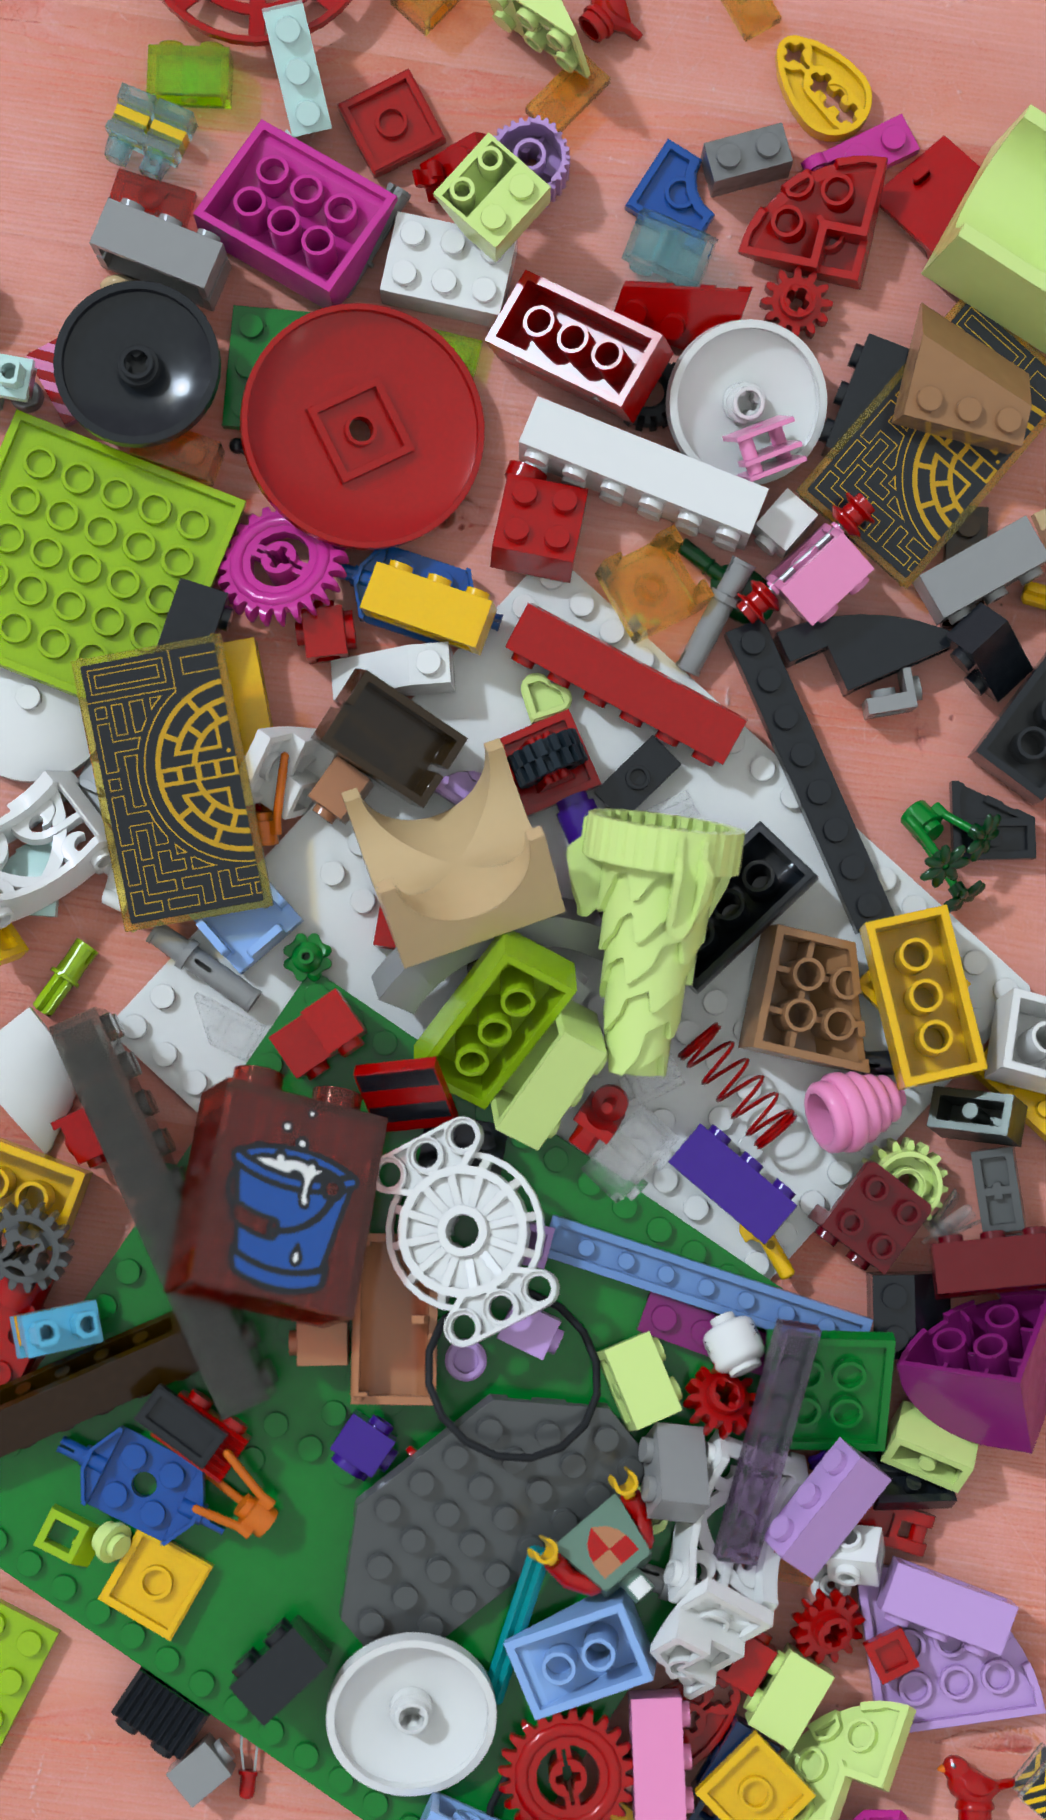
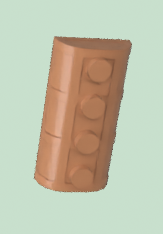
M354 1233L351 1404L433 1405L425 1386V1350L437 1325L438 1308L420 1300L404 1285L393 1268L387 1250L386 1234ZM394 1234L396 1242L398 1241V1234ZM399 1250L397 1254L401 1266L409 1276L411 1271L404 1262L401 1250ZM420 1281L415 1284L424 1293L437 1299V1292L427 1288ZM437 1345L433 1351V1385L435 1387V1390L437 1372Z

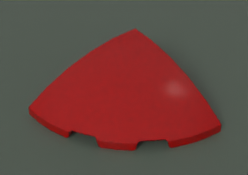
M841 157L835 159L832 165L824 166L814 171L806 169L796 174L781 185L780 193L766 207L761 206L742 238L738 250L739 255L794 273L796 267H800L802 276L808 277L815 271L817 272L816 280L860 290L878 216L888 162L887 157Z

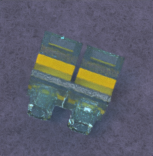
M122 82L117 95L118 103L112 119L108 120L105 125L109 137L104 155L109 162L126 167L133 150L145 155L139 167L140 173L147 178L161 182L170 166L178 167L198 127L194 113L161 98L157 101L156 96Z

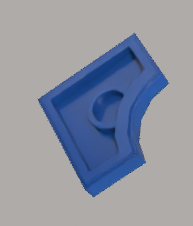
M667 139L627 201L625 210L693 252L713 221L715 214L703 204L697 191V174L702 159Z

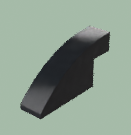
M857 614L833 616L823 623L817 621L813 626L805 622L779 631L773 638L786 668L824 653L843 697L898 673L901 668L913 667L952 650L945 636L950 631L918 620L889 615Z

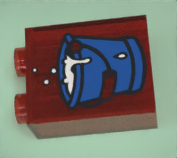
M239 1065L234 1067L232 1077L225 1078L201 1094L163 1292L323 1329L354 1319L388 1118L360 1111L363 1097L353 1090L335 1086H317L313 1088L312 1096L309 1098L282 1091L284 1075L278 1071L255 1065Z

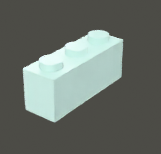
M302 0L263 8V17L292 137L332 129Z

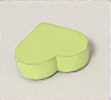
M532 673L522 681L521 694L531 725L570 709L572 704L570 690L556 683L551 684L544 674Z

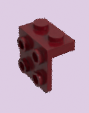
M867 1161L830 1211L817 1204L808 1215V1218L819 1225L814 1233L830 1245L835 1247L838 1241H840L850 1250L846 1257L866 1271L871 1265L885 1275L930 1215L932 1208L926 1200L878 1163Z

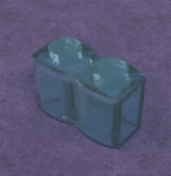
M643 208L638 213L621 259L630 263L629 269L637 274L649 277L653 272L666 278V283H674L676 286L699 287L718 239L699 229L681 224L661 213Z

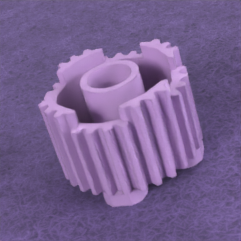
M537 115L536 118L528 117L527 121L519 118V123L513 120L510 127L504 125L503 129L498 128L497 136H493L523 163L527 164L530 159L536 160V165L528 167L551 186V201H556V195L561 196L562 189L566 188V181L569 180L570 149L567 147L566 138L562 139V132H557L556 123L549 124L548 118L541 120L540 115Z

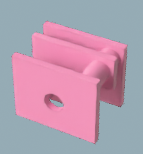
M777 415L722 436L723 441L735 442L739 445L743 460L738 461L739 467H746L747 471L736 476L753 482L808 461L806 456L790 453L791 450L803 446L801 441L786 440L782 426L794 422L793 416ZM768 432L772 445L756 450L752 437ZM776 456V460L761 465L760 462Z

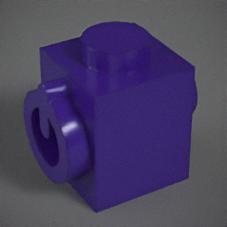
M355 1409L330 1447V1450L335 1452L331 1457L332 1461L350 1475L364 1482L368 1476L372 1478L377 1469L385 1473L398 1454V1451L393 1448L397 1437L391 1433L394 1427L376 1414L369 1418Z

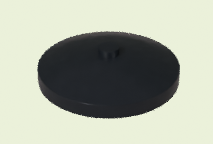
M137 280L119 282L99 289L74 308L65 320L56 340L53 367L59 394L71 415L82 427L94 436L114 445L146 448L158 446L182 436L202 419L210 408L218 390L221 376V356L214 331L196 304L171 287L155 282Z

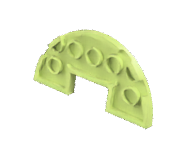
M864 1701L860 1702L859 1706L842 1711L835 1709L807 1725L809 1730L798 1739L793 1750L791 1751L785 1747L780 1753L782 1758L816 1794L792 1820H839L852 1780L889 1793L917 1710L910 1705L897 1702Z

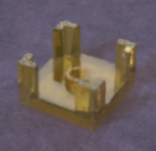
M675 525L658 532L649 544L625 556L618 552L604 559L595 573L597 580L634 644L703 610L714 597L705 579L700 580L695 585L677 551L684 542Z

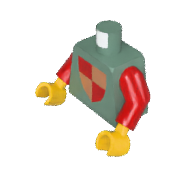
M624 1466V1470L628 1474L626 1483L618 1485L616 1479L611 1474L608 1477L609 1484L621 1495L620 1498L613 1494L557 1543L544 1535H539L538 1537L544 1541L546 1546L544 1553L539 1555L534 1550L528 1548L527 1554L531 1559L544 1564V1568L565 1589L590 1597L600 1593L603 1597L608 1598L618 1588L622 1587L635 1604H638L655 1589V1586L640 1570L651 1560L652 1553L650 1549L654 1545L655 1538L652 1519L647 1518L646 1503L642 1501L641 1493L637 1489L638 1478L634 1472Z

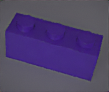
M700 1123L668 1163L766 1245L797 1208V1205L792 1201L796 1194L778 1178L772 1184L760 1174L764 1167L746 1151L741 1156L732 1151L727 1146L732 1140L717 1126L712 1124L707 1129Z

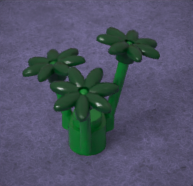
M920 800L912 804L903 813L901 824L912 834V837L923 847L929 856L924 861L930 868L921 874L920 879L923 881L932 880L931 884L934 888L939 887L945 880L950 886L948 891L953 898L946 901L944 905L947 904L949 913L958 911L964 902H971L975 896L982 893L986 884L979 880L967 889L962 881L957 882L958 873L956 869L967 866L970 861H977L982 853L986 854L989 852V840H993L999 835L997 827L1001 822V815L997 814L993 818L991 814H988L982 827L977 823L972 825L950 813L939 802L930 807L925 800ZM943 819L967 832L968 838L974 840L967 851L965 845H960L952 852L948 845H944L941 850L938 849L933 841L944 830V826L941 824ZM965 851L972 854L970 860L967 857H962Z

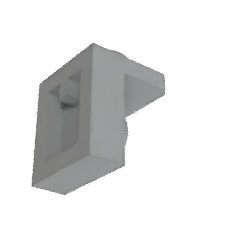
M911 667L901 668L897 673L900 693L895 692V687L882 688L870 692L871 698H866L861 704L864 720L913 712L918 707L917 700H922V687L919 676H912Z

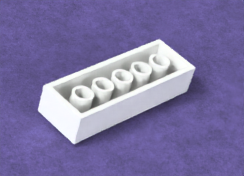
M539 396L536 398L519 440V461L532 465L545 474L549 472L561 477L563 484L581 488L586 487L599 492V498L609 504L622 506L624 502L638 508L637 513L649 520L659 521L660 518H664L676 523L675 529L684 534L696 537L699 532L713 538L712 543L731 552H735L736 548L744 551L769 488Z

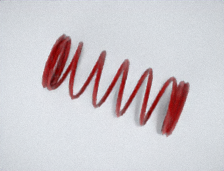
M715 1022L678 1054L680 1061H684L697 1050L687 1063L686 1067L691 1068L730 1045L724 1055L702 1079L701 1085L712 1082L730 1069L745 1062L739 1072L717 1096L716 1102L723 1101L748 1084L760 1079L750 1094L731 1114V1119L738 1118L766 1099L775 1096L770 1105L745 1134V1136L749 1137L772 1121L783 1116L754 1142V1146H757V1149H762L785 1131L797 1119L798 1115L795 1114L793 1109H787L757 1126L779 1098L778 1092L769 1093L742 1109L764 1081L763 1075H757L726 1093L749 1065V1058L740 1059L710 1077L733 1050L734 1041L725 1042L694 1061L721 1029V1026H718V1023Z

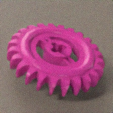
M269 507L262 509L261 517L253 513L248 516V525L238 524L236 529L239 534L237 536L233 535L230 541V548H227L224 561L221 562L218 573L221 576L218 580V585L221 590L228 593L230 604H233V608L238 615H242L245 612L247 619L251 623H254L258 615H260L262 623L269 627L272 615L275 614L278 623L285 627L287 613L291 612L294 619L301 623V608H306L313 616H316L317 612L313 601L317 599L329 606L330 601L325 593V589H330L337 593L340 592V587L333 577L344 579L347 577L345 569L341 566V564L349 563L348 555L343 551L347 548L325 543L309 536L283 518L277 511L272 512ZM284 538L299 540L309 549L308 564L301 561L293 545L290 543L273 541ZM255 561L262 564L274 586L265 585L255 578Z

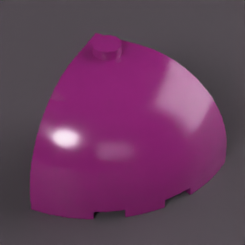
M1030 1290L1001 1293L1000 1299L975 1305L973 1299L943 1313L944 1320L933 1326L930 1330L921 1329L906 1346L896 1364L901 1385L914 1406L940 1428L967 1441L995 1448L1033 1453L1046 1416V1291Z

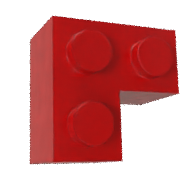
M335 988L300 1012L302 1015L268 1037L296 1079L306 1076L309 1081H312L331 1068L327 1061L339 1053L345 1058L362 1047L365 1043L361 1037L366 1035L368 1031L343 994Z

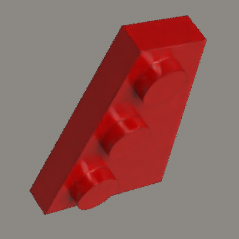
M625 281L614 312L663 334L669 345L685 350L696 337L706 330L725 322L741 320L753 287L738 286L737 289L716 288V285L701 284L700 287L676 286L674 283Z

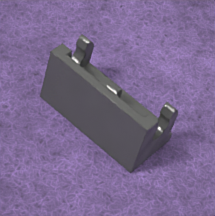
M1005 1145L998 1148H984L970 1152L982 1231L1004 1230L1005 1232H1011L1026 1228L1014 1146Z

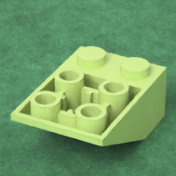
M487 0L494 12L493 20L503 30L509 33L512 30L523 36L524 41L533 50L539 53L544 50L552 55L556 63L565 71L572 73L575 70L585 78L591 75L577 31L562 0Z

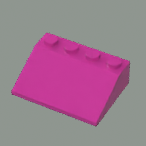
M261 119L196 208L193 215L197 228L208 230L221 238L220 242L223 243L227 253L320 307L325 308L342 304L356 285L398 198L395 194Z

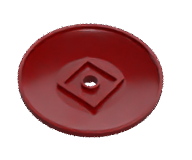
M364 303L338 304L308 313L285 327L270 341L253 366L245 385L240 411V433L246 462L253 479L265 498L283 518L299 530L325 543L356 550L386 549L406 544L431 532L443 523L467 496L475 481L483 455L485 440L483 408L477 387L465 363L454 348L431 327L415 317L386 306ZM358 420L366 423L370 429V438L366 441L354 439L349 431L351 422Z

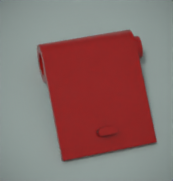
M944 135L883 186L879 208L926 250L929 260L980 166Z

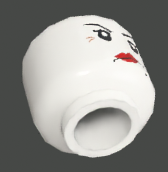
M729 1311L710 1321L712 1328L704 1335L703 1344L718 1372L729 1373L731 1378H735L756 1369L762 1364L760 1358L765 1353L766 1348L752 1318L743 1315L735 1317L733 1311Z

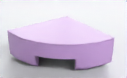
M476 771L452 773L443 777L434 792L452 804L457 805L472 791L482 773Z

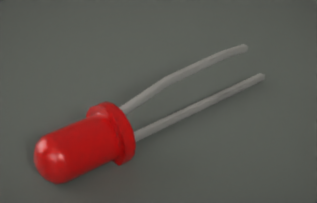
M240 1735L242 1769H239L238 1772L241 1775L239 1796L242 1799L248 1800L253 1798L255 1794L256 1776L258 1773L256 1770L258 1747L256 1746L254 1768L245 1769L242 1748L243 1736Z

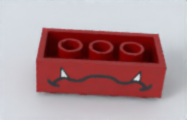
M526 269L485 338V342L499 359L632 424L635 422L674 354L663 334Z

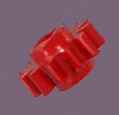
M800 267L795 268L792 278H788L787 274L780 270L777 275L778 285L773 282H767L764 291L771 297H764L760 301L759 307L761 309L770 310L763 321L776 322L796 336H799L800 331H804L805 335L812 339L815 335L814 324L819 327H825L828 322L827 316L821 312H828L833 306V301L822 299L826 295L829 285L822 284L817 287L815 285L817 272L815 271L805 279L802 278ZM795 298L803 302L798 311L789 307Z
M701 1367L695 1374V1378H692L685 1386V1390L691 1395L683 1402V1406L688 1409L694 1408L696 1411L689 1422L695 1424L702 1420L705 1423L703 1428L705 1436L709 1435L714 1428L718 1429V1434L722 1440H725L731 1431L741 1435L748 1427L747 1423H751L758 1414L752 1406L760 1397L758 1394L747 1392L753 1380L746 1378L740 1381L737 1377L731 1378L729 1373L718 1372L715 1367L712 1368L711 1372L706 1367Z
M833 1588L829 1597H827L821 1589H817L815 1594L816 1601L811 1603L810 1600L802 1598L801 1603L805 1608L804 1612H794L791 1614V1617L799 1626L793 1627L789 1634L797 1642L796 1647L804 1657L811 1656L817 1664H821L827 1654L834 1663H837L839 1659L838 1651L843 1649L846 1653L852 1654L853 1648L849 1643L850 1640L863 1638V1635L855 1626L861 1625L865 1618L857 1610L859 1605L850 1595L844 1596L838 1588Z

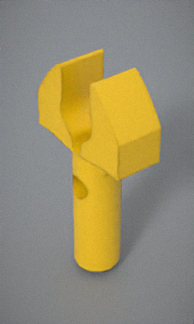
M741 1224L739 1225V1232L745 1243L753 1240L761 1244L781 1280H787L794 1275L795 1270L775 1234L764 1245Z

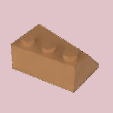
M921 303L892 424L1004 454H1010L1021 448L1032 408L1029 374Z
M780 924L770 925L760 935L738 1048L816 1066L870 1074L869 1059L865 1057L863 1039L866 1036L865 1022L861 1021L859 1003L861 986L856 943Z

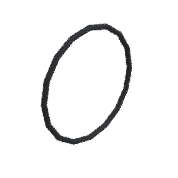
M528 1289L529 1295L536 1301H543L548 1298L532 1289ZM555 1301L549 1307L557 1310L580 1333L592 1361L593 1395L582 1422L560 1444L532 1454L505 1453L490 1449L469 1439L445 1414L433 1385V1351L443 1331L444 1321L450 1311L439 1319L425 1350V1386L438 1419L463 1445L495 1460L533 1462L564 1451L589 1427L601 1397L600 1360L587 1329L563 1304Z

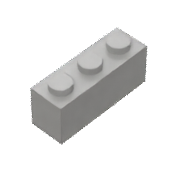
M1024 516L922 573L912 584L936 625L946 620H949L950 624L954 625L964 619L972 611L970 607L984 600L988 606L1009 593L1006 589L1008 585L1019 580L1023 586L1044 574L1041 567L1046 563V549L1027 516Z

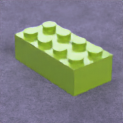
M515 931L496 936L414 1044V1059L437 1057L450 1093L485 1110L577 992L575 963Z

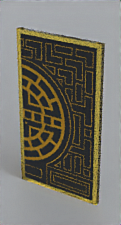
M961 299L956 302L944 318L1014 363L1030 376L1032 408L1023 446L1010 454H1004L892 424L906 365L905 362L795 490L799 497L805 499L830 523L836 522L832 516V506L835 505L843 508L848 503L846 498L847 492L853 497L858 493L862 494L876 510L871 515L875 523L871 524L864 521L859 526L860 537L848 535L846 532L844 534L896 580L899 586L908 589L1046 426V358L1030 343Z
M211 633L209 636L92 658H77L75 661H71L125 932L130 931L133 933L140 929L257 908L266 909L269 906H273L274 902L222 634Z

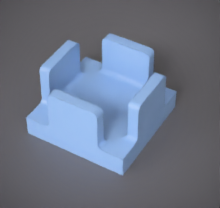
M259 868L258 873L264 898L262 901L189 914L196 922L195 925L241 975L304 922Z

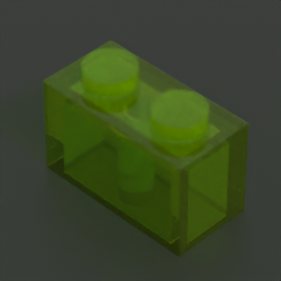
M164 40L159 45L148 44L146 93L151 106L232 109L234 61L230 47H224L221 43L212 41L202 42L200 46H187L174 40Z

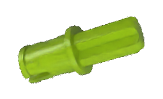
M76 938L58 966L50 969L54 974L34 1001L33 1006L46 1016L53 1015L73 986L76 988L80 986L77 982L99 952L79 938Z

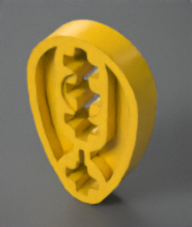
M790 35L782 39L778 44L775 55L777 80L782 96L799 125L813 138L825 142H839L854 136L865 124L872 105V91L867 78L850 60L819 41L799 35ZM789 49L792 53L798 50L801 51V63H798L796 60L787 62V50ZM814 79L818 83L824 80L828 82L827 94L831 98L837 95L841 97L839 107L844 113L850 110L854 112L852 124L848 120L842 123L837 120L840 111L835 106H830L829 108L824 106L826 95L822 90H818L815 93L811 90Z

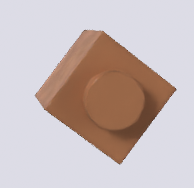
M336 756L308 794L309 798L316 804L312 810L330 824H333L335 819H338L346 825L350 818L341 793L357 788L364 800L374 787V784L370 778L339 756Z
M350 1319L299 1320L296 1323V1330H289V1356H297V1366L348 1365L350 1362Z

